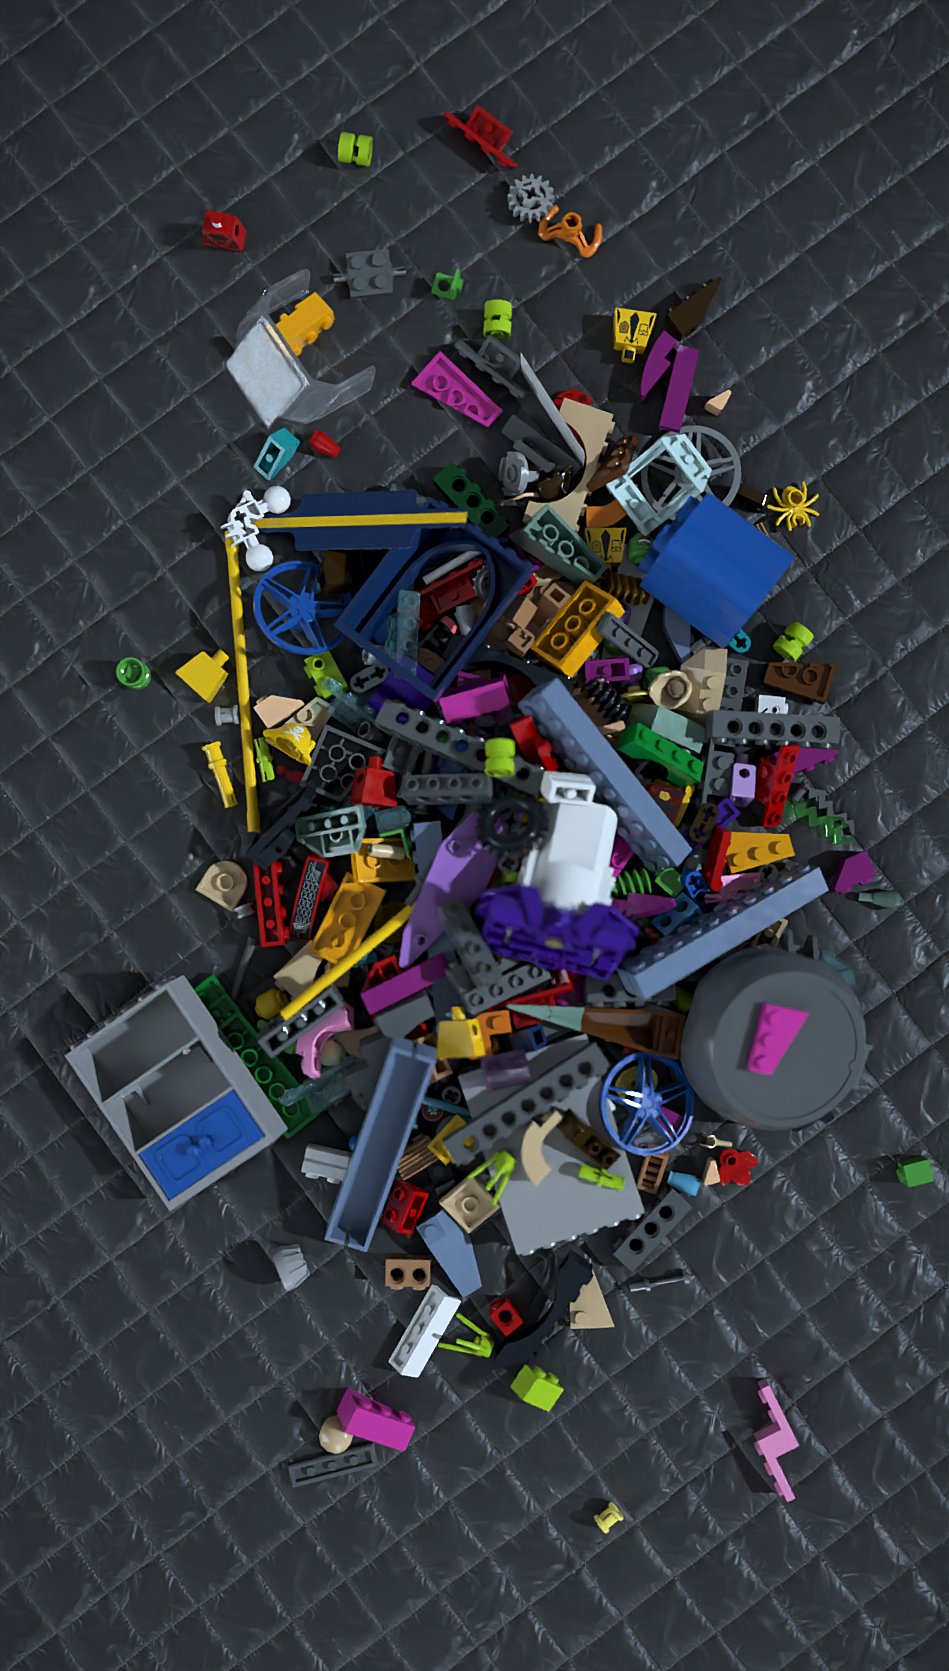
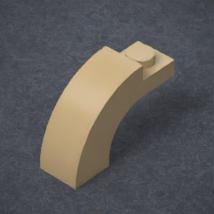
M555 1107L540 1117V1123L532 1118V1121L526 1126L521 1140L523 1166L528 1177L536 1186L552 1170L551 1165L544 1159L541 1153V1146L545 1136L563 1118L562 1114Z

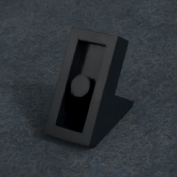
M439 1159L426 1167L435 1186L434 1190L440 1199L459 1184L449 1163L445 1165Z

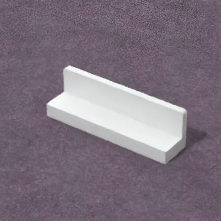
M431 1285L388 1362L402 1375L419 1377L461 1301L458 1298L448 1296L438 1286Z

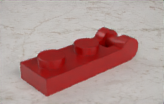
M714 825L702 873L707 886L713 891H718L723 886L720 878L723 867L726 865L727 850L732 841V832L723 826Z

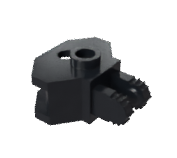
M510 703L500 712H495L494 715L480 716L478 723L484 727H477L476 734L480 738L512 740L515 743V752L520 747L510 724L525 716L517 704Z

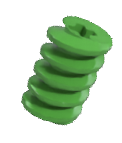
M640 868L639 874L636 869H632L631 876L627 870L623 871L622 877L618 874L610 895L613 894L614 898L618 899L619 893H622L623 897L627 898L628 891L636 893V890H639L641 894H644L645 888L651 894V883L645 868Z

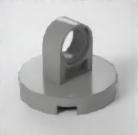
M507 452V457H502L500 462L499 480H503L504 487L501 488L506 495L518 496L524 492L528 482L539 481L540 471L535 467L528 466L526 458L521 452Z

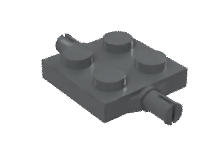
M389 249L346 253V272L333 273L334 283L347 281L351 299L393 295L392 283L394 276L406 275V267L392 266L389 258Z

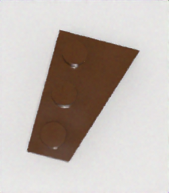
M634 434L627 438L624 436L616 441L614 447L586 484L590 492L627 474L638 443Z
M769 662L762 685L824 705L837 663L796 664V662Z

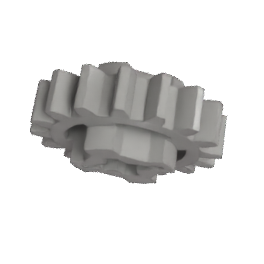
M531 174L530 179H527L525 175H522L521 182L516 179L515 187L510 186V194H508L509 210H513L514 217L520 215V221L528 218V222L531 223L532 218H535L537 222H540L541 215L546 218L548 211H552V203H554L553 187H549L548 180L542 182V176L534 179V175Z

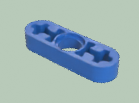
M693 868L685 869L680 876V882L687 896L704 914H708L707 909L704 908L705 906L712 912L714 907L717 906L716 902L707 904L705 899L708 898L696 901V895L700 891H704V897L705 894H711L702 874ZM692 875L694 876V877L692 878V880H693L694 884H696V886H694L693 884L690 883V881H691L690 877H691Z

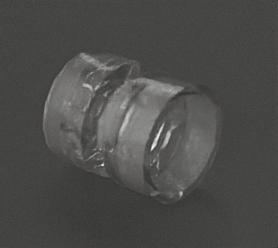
M636 1118V1121H635V1123H634V1125H633V1127H632V1130L634 1129L635 1125H636L637 1122L639 1121L638 1118ZM645 1120L633 1139L635 1147L647 1146L660 1141L662 1137L648 1120Z

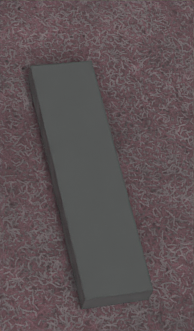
M605 611L595 631L635 663L641 665L644 670L647 671L649 668H652L660 652L611 612Z
M374 1442L349 1447L341 1453L334 1454L330 1452L288 1463L287 1467L292 1487L294 1488L378 1466V1459Z

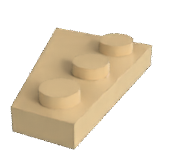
M316 696L282 726L289 723L301 724L310 732L311 740L316 741L335 707ZM267 738L264 740L265 742H267V743H269L270 745L274 746L275 748L279 749L277 746H275V745H274L271 741H269Z
M594 1271L590 1283L587 1286L583 1285L579 1290L581 1293L576 1302H570L569 1304L571 1329L614 1327Z

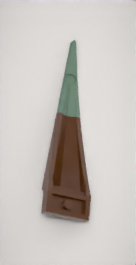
M506 1005L509 1009L652 1055L674 1059L679 1058L685 1015L660 1010Z

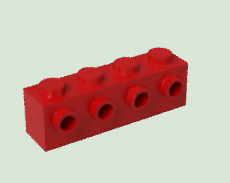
M277 859L266 869H262L253 861L261 947L287 944L286 940L290 939L289 927H285L284 918H287V906L283 905L282 896H285L284 883L280 882V874H283L282 861L278 862Z

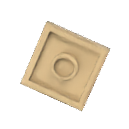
M467 1176L439 1200V1204L468 1234L501 1208L499 1200L496 1205H492L495 1196L485 1189L484 1184L476 1176L472 1179H469Z

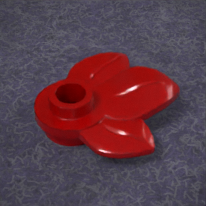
M733 1148L722 1150L719 1154L720 1167L718 1169L720 1183L724 1186L732 1180L738 1185H747L751 1178L749 1168L758 1164L756 1157L746 1150L740 1152Z

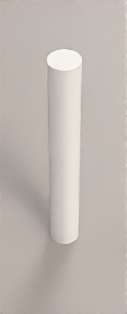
M466 551L422 578L427 585L479 555L481 552Z

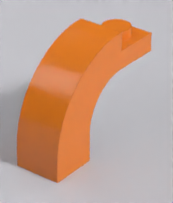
M616 499L605 506L586 507L585 528H614L628 514Z

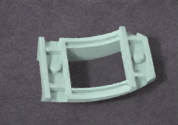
M685 434L661 438L630 464L626 475L606 484V487L638 527L637 529L644 536H647L677 512L690 495L695 498L704 491L711 468ZM664 450H667L692 485L656 513L630 478Z

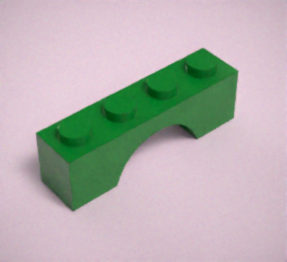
M639 722L621 730L617 745L619 751L633 759H649L662 764L668 770L666 779L681 788L700 782L704 762Z

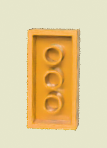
M585 580L530 649L540 661L560 674H566L572 678L604 638L595 629L605 611L611 612L618 619H620L625 611L615 597Z

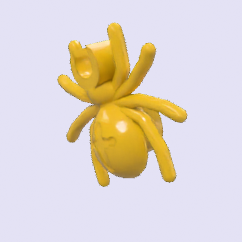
M804 481L801 482L803 493L795 487L788 486L783 490L781 499L777 494L776 488L772 489L779 505L785 508L773 507L771 505L766 506L768 509L784 512L775 524L779 525L780 521L787 516L788 531L797 526L795 519H798L799 526L803 525L805 521L808 527L811 526L806 512L819 516V513L815 510L803 508L813 503L819 497L818 494H815L812 499L804 503L807 493Z

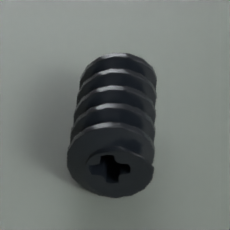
M597 676L588 681L580 689V693L588 691L585 697L586 700L593 697L594 700L591 705L599 704L597 712L605 710L606 712L602 718L611 717L608 724H613L626 712L628 703L622 701L621 695H616L617 691L614 688L611 689V684L605 682L604 676Z

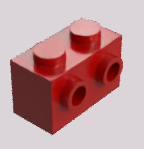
M397 1180L381 1222L397 1233L412 1235L429 1193L411 1182Z

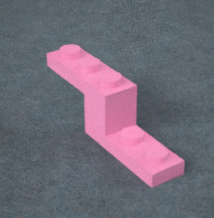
M764 1378L758 1381L760 1390L757 1392L763 1404L768 1403L770 1410L767 1412L773 1424L754 1433L757 1441L753 1444L759 1456L764 1454L767 1461L763 1464L769 1476L774 1474L777 1482L773 1484L779 1496L784 1495L786 1501L789 1502L795 1499L776 1457L798 1447L799 1444L767 1380Z

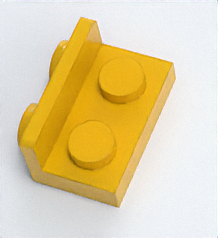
M458 1113L427 1146L445 1165L450 1161L454 1164L455 1161L443 1145V1138L467 1123ZM467 1137L464 1143L470 1146L476 1139L474 1137Z

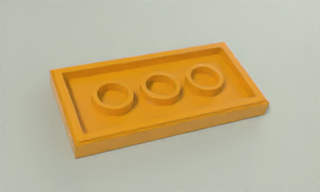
M347 872L308 951L334 964L339 963L362 943L387 891L372 883L354 884L353 874Z

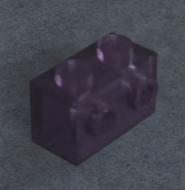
M525 1049L480 1058L487 1092L532 1082Z

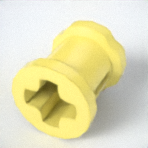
M610 1502L608 1504L609 1507L600 1515L596 1514L594 1516L595 1521L604 1533H608L609 1528L618 1520L622 1521L624 1519L613 1502Z

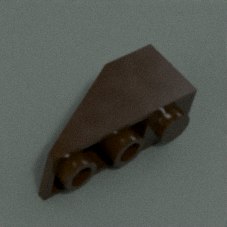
M720 276L714 281L713 279L708 280L697 293L695 291L691 292L682 304H675L667 311L665 323L679 342L698 329L722 279Z
M344 549L324 551L317 574L322 595L347 594L351 585H353L354 578L352 572L349 571L348 555L344 552Z
M570 1108L567 1109L562 1115L563 1118L555 1125L568 1141L598 1166L607 1171L621 1157L618 1151Z

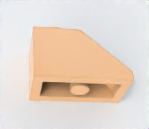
M266 695L256 702L257 705L253 708L268 729H275L294 716L305 704L302 700L273 695L267 697Z

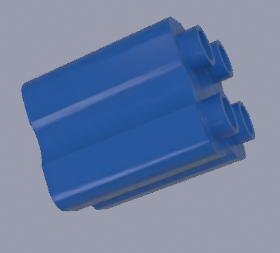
M708 492L701 502L690 495L675 515L674 521L670 525H666L652 544L651 550L637 567L638 570L646 575L639 586L724 649L757 610L795 556Z

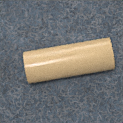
M369 843L367 854L373 857L403 860L405 849L404 847Z

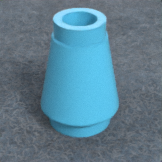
M671 1171L667 1184L687 1196H696L701 1179L696 1178V1175Z

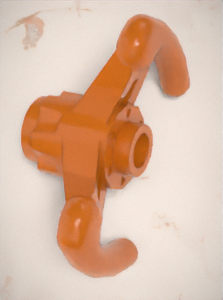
M553 205L552 211H548L547 217H542L539 237L543 240H550L556 237L564 239L566 242L576 245L582 257H591L601 243L602 225L596 224L594 226V238L591 245L588 246L581 231L582 218L576 213L569 212L565 217H562L560 223L547 228L550 219L559 211V207Z

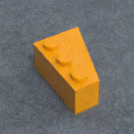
M316 292L295 306L296 310L289 316L286 313L281 315V321L272 327L269 323L265 326L270 343L287 361L291 358H296L305 345L313 343L317 339L318 334L323 329L327 330L334 322L333 310Z
M732 832V841L726 854L727 874H733L795 856L789 834Z

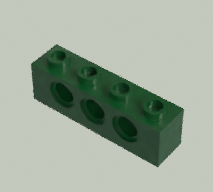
M451 462L433 478V485L451 505H454V508L467 509L466 521L469 524L473 522L478 525L486 536L490 534L493 537H503L509 532L510 521L503 513L499 514L494 509L496 506L489 497H483L480 493V487L476 482H470L465 477L467 473L460 465L456 466ZM455 484H462L464 489L457 492L453 490V486ZM474 499L479 504L477 507L471 508L467 505V502ZM489 515L493 518V521L485 524L481 521L483 516Z

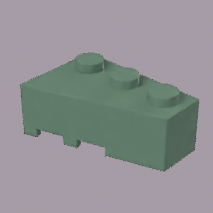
M633 703L625 728L639 722L689 754L691 752L700 753L705 740L706 727L660 705Z

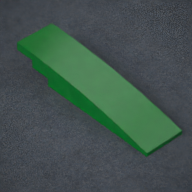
M214 973L194 989L288 1129L283 1134L289 1139L319 1115L322 1109L281 1056L277 1054L271 1058L258 1043L259 1030L256 1029L255 1023L238 1002L232 998L229 991Z

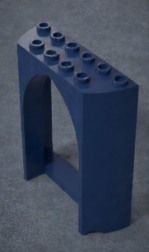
M429 496L421 508L442 509L449 506L438 498L435 501ZM466 521L464 527L421 528L414 533L412 544L409 548H391L333 625L435 703L534 573V565L525 558L521 561L511 548L507 546L503 548L495 537L490 534L486 536L482 533L483 530L473 522L469 524ZM474 551L485 553L491 573L490 593L485 608L476 623L429 685L369 642L417 577L428 566L440 558L457 552Z

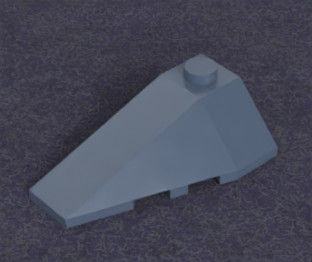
M443 1207L419 1220L416 1226L417 1230L462 1297L464 1298L480 1288L482 1283L470 1234Z

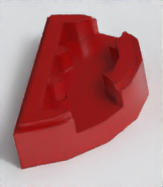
M576 389L563 391L558 394L553 402L558 412L564 398L588 406L593 405L589 395L576 391Z

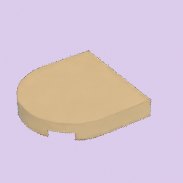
M220 861L209 867L195 890L234 912L233 909L238 906L247 890V874L235 862Z

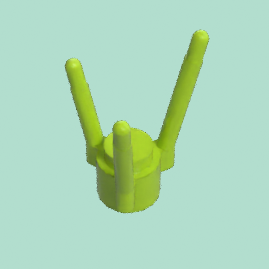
M503 1150L501 1153L497 1151L493 1157L468 1175V1178L472 1179L496 1161L494 1166L498 1170L485 1189L489 1190L502 1173L505 1176L495 1194L492 1205H496L511 1173L517 1167L515 1164L518 1160L506 1150Z
M457 1313L456 1317L481 1335V1337L476 1336L473 1343L456 1339V1343L467 1347L438 1343V1347L489 1358L494 1346V1340L489 1339L490 1334L482 1331L468 1319Z

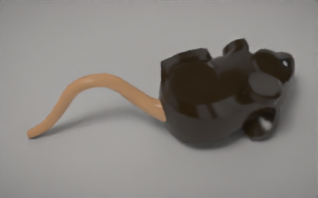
M567 466L560 473L555 470L551 473L550 477L545 476L535 482L536 493H523L499 505L502 506L523 497H538L543 500H552L561 492L567 493L571 489L572 466Z

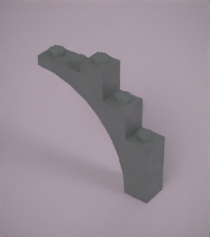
M424 988L375 1012L376 1018L373 1019V1022L378 1031L360 1039L358 1053L362 1061L344 1069L345 1077L342 1080L346 1090H351L353 1096L360 1094L364 1105L368 1104L369 1106L393 1036L404 1038L418 1024L434 1016L433 1006Z

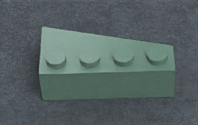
M548 503L538 510L511 540L579 587L585 580L591 584L594 583L608 568L600 557Z

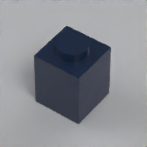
M542 1024L516 1030L508 1034L514 1055L534 1052L548 1045Z

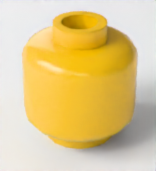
M269 989L256 998L255 1011L259 1017L271 1021V1019L281 1015L279 1011L289 1004L288 998L282 990Z

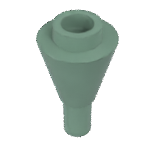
M896 889L874 892V894L859 892L858 901L873 902V904L895 911V907L900 906L901 895L897 894Z

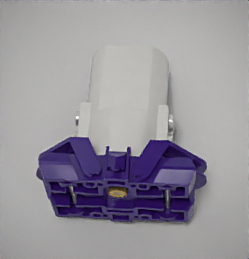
M546 801L543 804V808L548 813L549 823L545 824L548 826L549 831L543 830L546 839L538 838L541 846L539 847L534 844V852L530 851L529 857H524L519 873L518 885L486 890L480 895L483 903L478 906L477 913L486 920L482 938L492 953L533 962L536 966L553 970L558 968L608 980L614 974L617 966H619L625 952L635 948V941L632 938L638 934L637 927L611 906L612 898H610V893L613 891L616 878L612 877L613 868L609 867L618 822L617 816L608 806L591 802L590 806Z

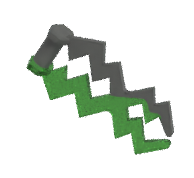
M801 782L792 796L787 799L794 806L796 818L809 815L810 827L824 823L826 825V837L834 835L835 845L853 841L852 838H841L840 827L834 828V821L840 820L841 829L848 827L850 835H854V819L847 820V812L835 815L833 813L832 800L825 801L826 791L810 788L806 783ZM806 791H808V799L818 796V809L826 808V816L817 817L816 806L806 808V802L798 803Z

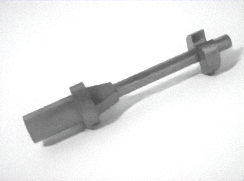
M687 1270L682 1271V1276L661 1280H649L647 1277L644 1278V1281L629 1283L631 1292L641 1290L648 1292L657 1285L684 1280L685 1284H689V1279L695 1278L694 1273L688 1274Z

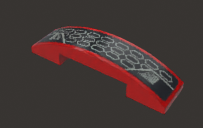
M308 855L293 909L289 931L290 937L308 942L311 940L318 903L330 861Z

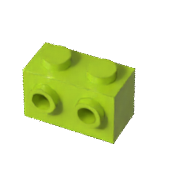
M330 651L314 654L304 660L307 664L304 670L309 679L313 677L317 685L314 686V689L319 698L323 696L328 701L349 690Z
M526 1364L510 1386L523 1401L548 1412L564 1390L558 1384L559 1379L550 1372L546 1374L538 1366L532 1368Z

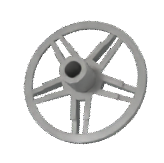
M683 426L680 433L669 431L655 441L657 443L663 437L688 433V439L692 443L693 433H697L696 450L700 455L701 433L720 441L729 451L731 457L717 458L705 462L710 468L734 463L732 466L719 468L710 473V476H714L734 469L732 487L726 498L722 501L727 506L731 504L740 486L741 464L736 449L724 435L704 426ZM658 455L654 460L675 466L674 470L653 462H649L641 469V484L644 495L656 512L663 508V503L677 486L681 489L671 501L692 485L673 458L665 455ZM649 465L675 477L658 502L652 496L648 486L647 475ZM706 483L704 488L705 493L707 494L709 492L713 495L708 484ZM698 494V495L696 496V498L698 499V501L701 502L702 499H703V498L701 497V495ZM676 514L670 516L668 520L674 521Z

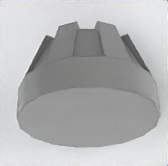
M299 1244L282 1245L271 1250L277 1271L287 1292L297 1288L310 1275Z

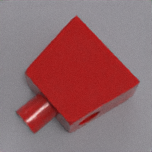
M369 757L368 768L359 769L355 772L350 797L351 805H362L378 809L397 807L394 773L382 770L381 757Z

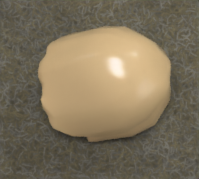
M667 670L657 675L656 679L649 685V698L652 699L654 705H660L668 710L678 708L689 699L692 693V683L684 672Z

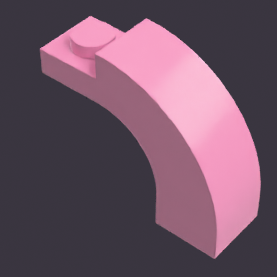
M344 1003V1006L297 1040L296 1053L304 1057L301 1063L304 1074L311 1078L321 1077L322 1048L327 1039L333 1034L354 1030L353 1007Z

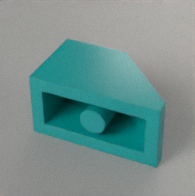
M285 428L269 435L253 467L268 481L272 480L292 458L300 441Z

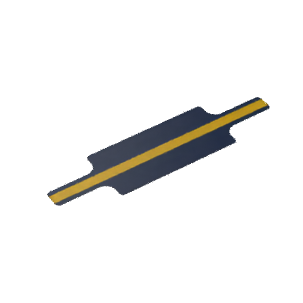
M416 490L303 494L300 506L295 512L263 514L264 517L255 523L251 522L250 524L256 525L259 532H291L295 536V550L409 548L412 544L414 533L421 528L464 527L467 509H423L417 503L418 492Z

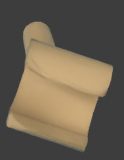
M709 1134L701 1135L707 1137V1143L700 1144L703 1147L714 1148L718 1145L732 1147V1142L716 1139L715 1136Z

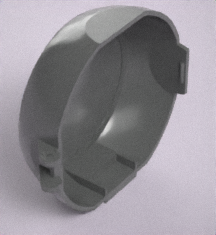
M787 928L783 929L780 935L781 947L760 944L742 949L726 957L707 972L696 987L683 1030L679 1051L683 1070L689 1084L708 1107L730 1121L750 1128L767 1131L790 1130L812 1123L839 1105L851 1089L859 1090L861 1086L859 1082L869 1050L873 1048V1044L866 1040L865 1020L856 994L847 980L833 965L825 959L818 957L817 937L809 935L806 938L804 947L793 944L792 930ZM764 1002L807 1011L809 1015L772 1074L768 1075L749 1071L747 1064Z

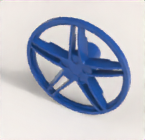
M306 561L285 562L265 573L256 587L253 609L259 627L274 644L296 654L314 655L333 649L346 637L345 634L340 632L334 640L325 644L316 619L340 616L345 609L321 610L320 607L346 608L352 599L349 592H347V594H341L344 603L314 601L320 565ZM288 570H307L298 595L275 582L272 578ZM312 571L315 572L310 594L304 591ZM263 589L271 594L273 599L287 608V611L269 625H266L260 609V598ZM288 616L287 622L283 623L273 631L270 630L271 627H273L275 624L279 623L281 620ZM309 624H313L317 637L319 638L322 646H319L318 641ZM291 627L296 630H304L306 637L311 641L314 648L293 646L279 639L276 635Z
M643 1051L632 1053L620 1059L607 1073L599 1096L600 1116L608 1135L624 1150L644 1156L661 1154L678 1144L689 1129L694 1112L693 1090L684 1070L673 1059L652 1055ZM644 1058H646V1066H647V1069H646L647 1085H645V1063H644ZM638 1059L635 1091L610 1086L613 1077L624 1065ZM651 1059L659 1060L668 1065L676 1073L680 1081L654 1089ZM683 1086V1090L662 1099V1093ZM609 1089L627 1095L625 1099L607 1094ZM685 1093V1114L678 1131L675 1133L659 1106ZM606 1098L624 1105L630 1112L623 1125L624 1129L620 1137L610 1124L606 1109ZM657 1116H659L665 1127L668 1128V1130L673 1136L672 1138L661 1126V1124L655 1119ZM636 1118H638L639 1121L637 1122V1124L635 1125L634 1129L632 1130L630 1137H629L628 1140L625 1142V1139H626V1137L628 1136L630 1130L632 1129V1127H633V1125H634V1123H635V1121H636ZM645 1120H648L656 1132L661 1134L666 1140L664 1144L653 1148H638L630 1145Z

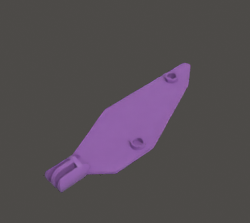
M479 812L472 813L440 844L403 933L399 965L402 968L409 967L445 931L437 915L440 904L460 896L467 909L486 890L499 857H495L494 850L489 854L486 847L482 848L481 841L477 839L478 833L475 827L478 825L476 819L481 817ZM519 812V816L522 818L525 814ZM506 813L501 815L496 823V831L502 836L505 833L501 826V818ZM423 937L422 942L417 943V939Z

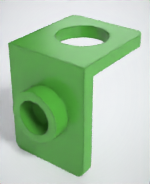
M456 269L454 277L437 273L431 290L432 294L455 300L457 292H461L463 279L460 278V269ZM440 281H448L451 285L448 291H441L438 288Z
M404 829L379 834V838L401 834L407 859L410 858L409 849H412L410 836H405Z

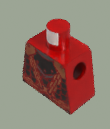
M207 210L202 228V244L243 252L247 231L239 219L234 215L221 213L220 211Z

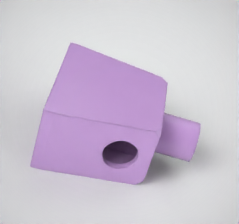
M737 754L736 763L732 766L729 795L727 798L737 807L746 808L754 799L756 766L749 765L750 755Z

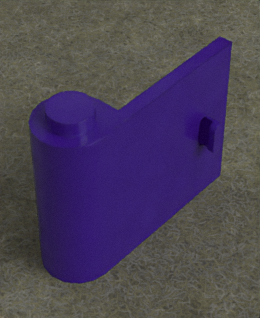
M404 651L396 661L427 685L436 676ZM390 670L382 685L372 694L367 704L377 712H380L386 699L392 701L397 699L411 710L417 708L426 713L433 701L393 670ZM405 716L399 717L397 723L405 724L408 718Z

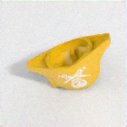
M289 723L280 728L263 731V735L281 751L308 766L311 765L309 753L317 744L311 740L310 732L305 726L298 723Z

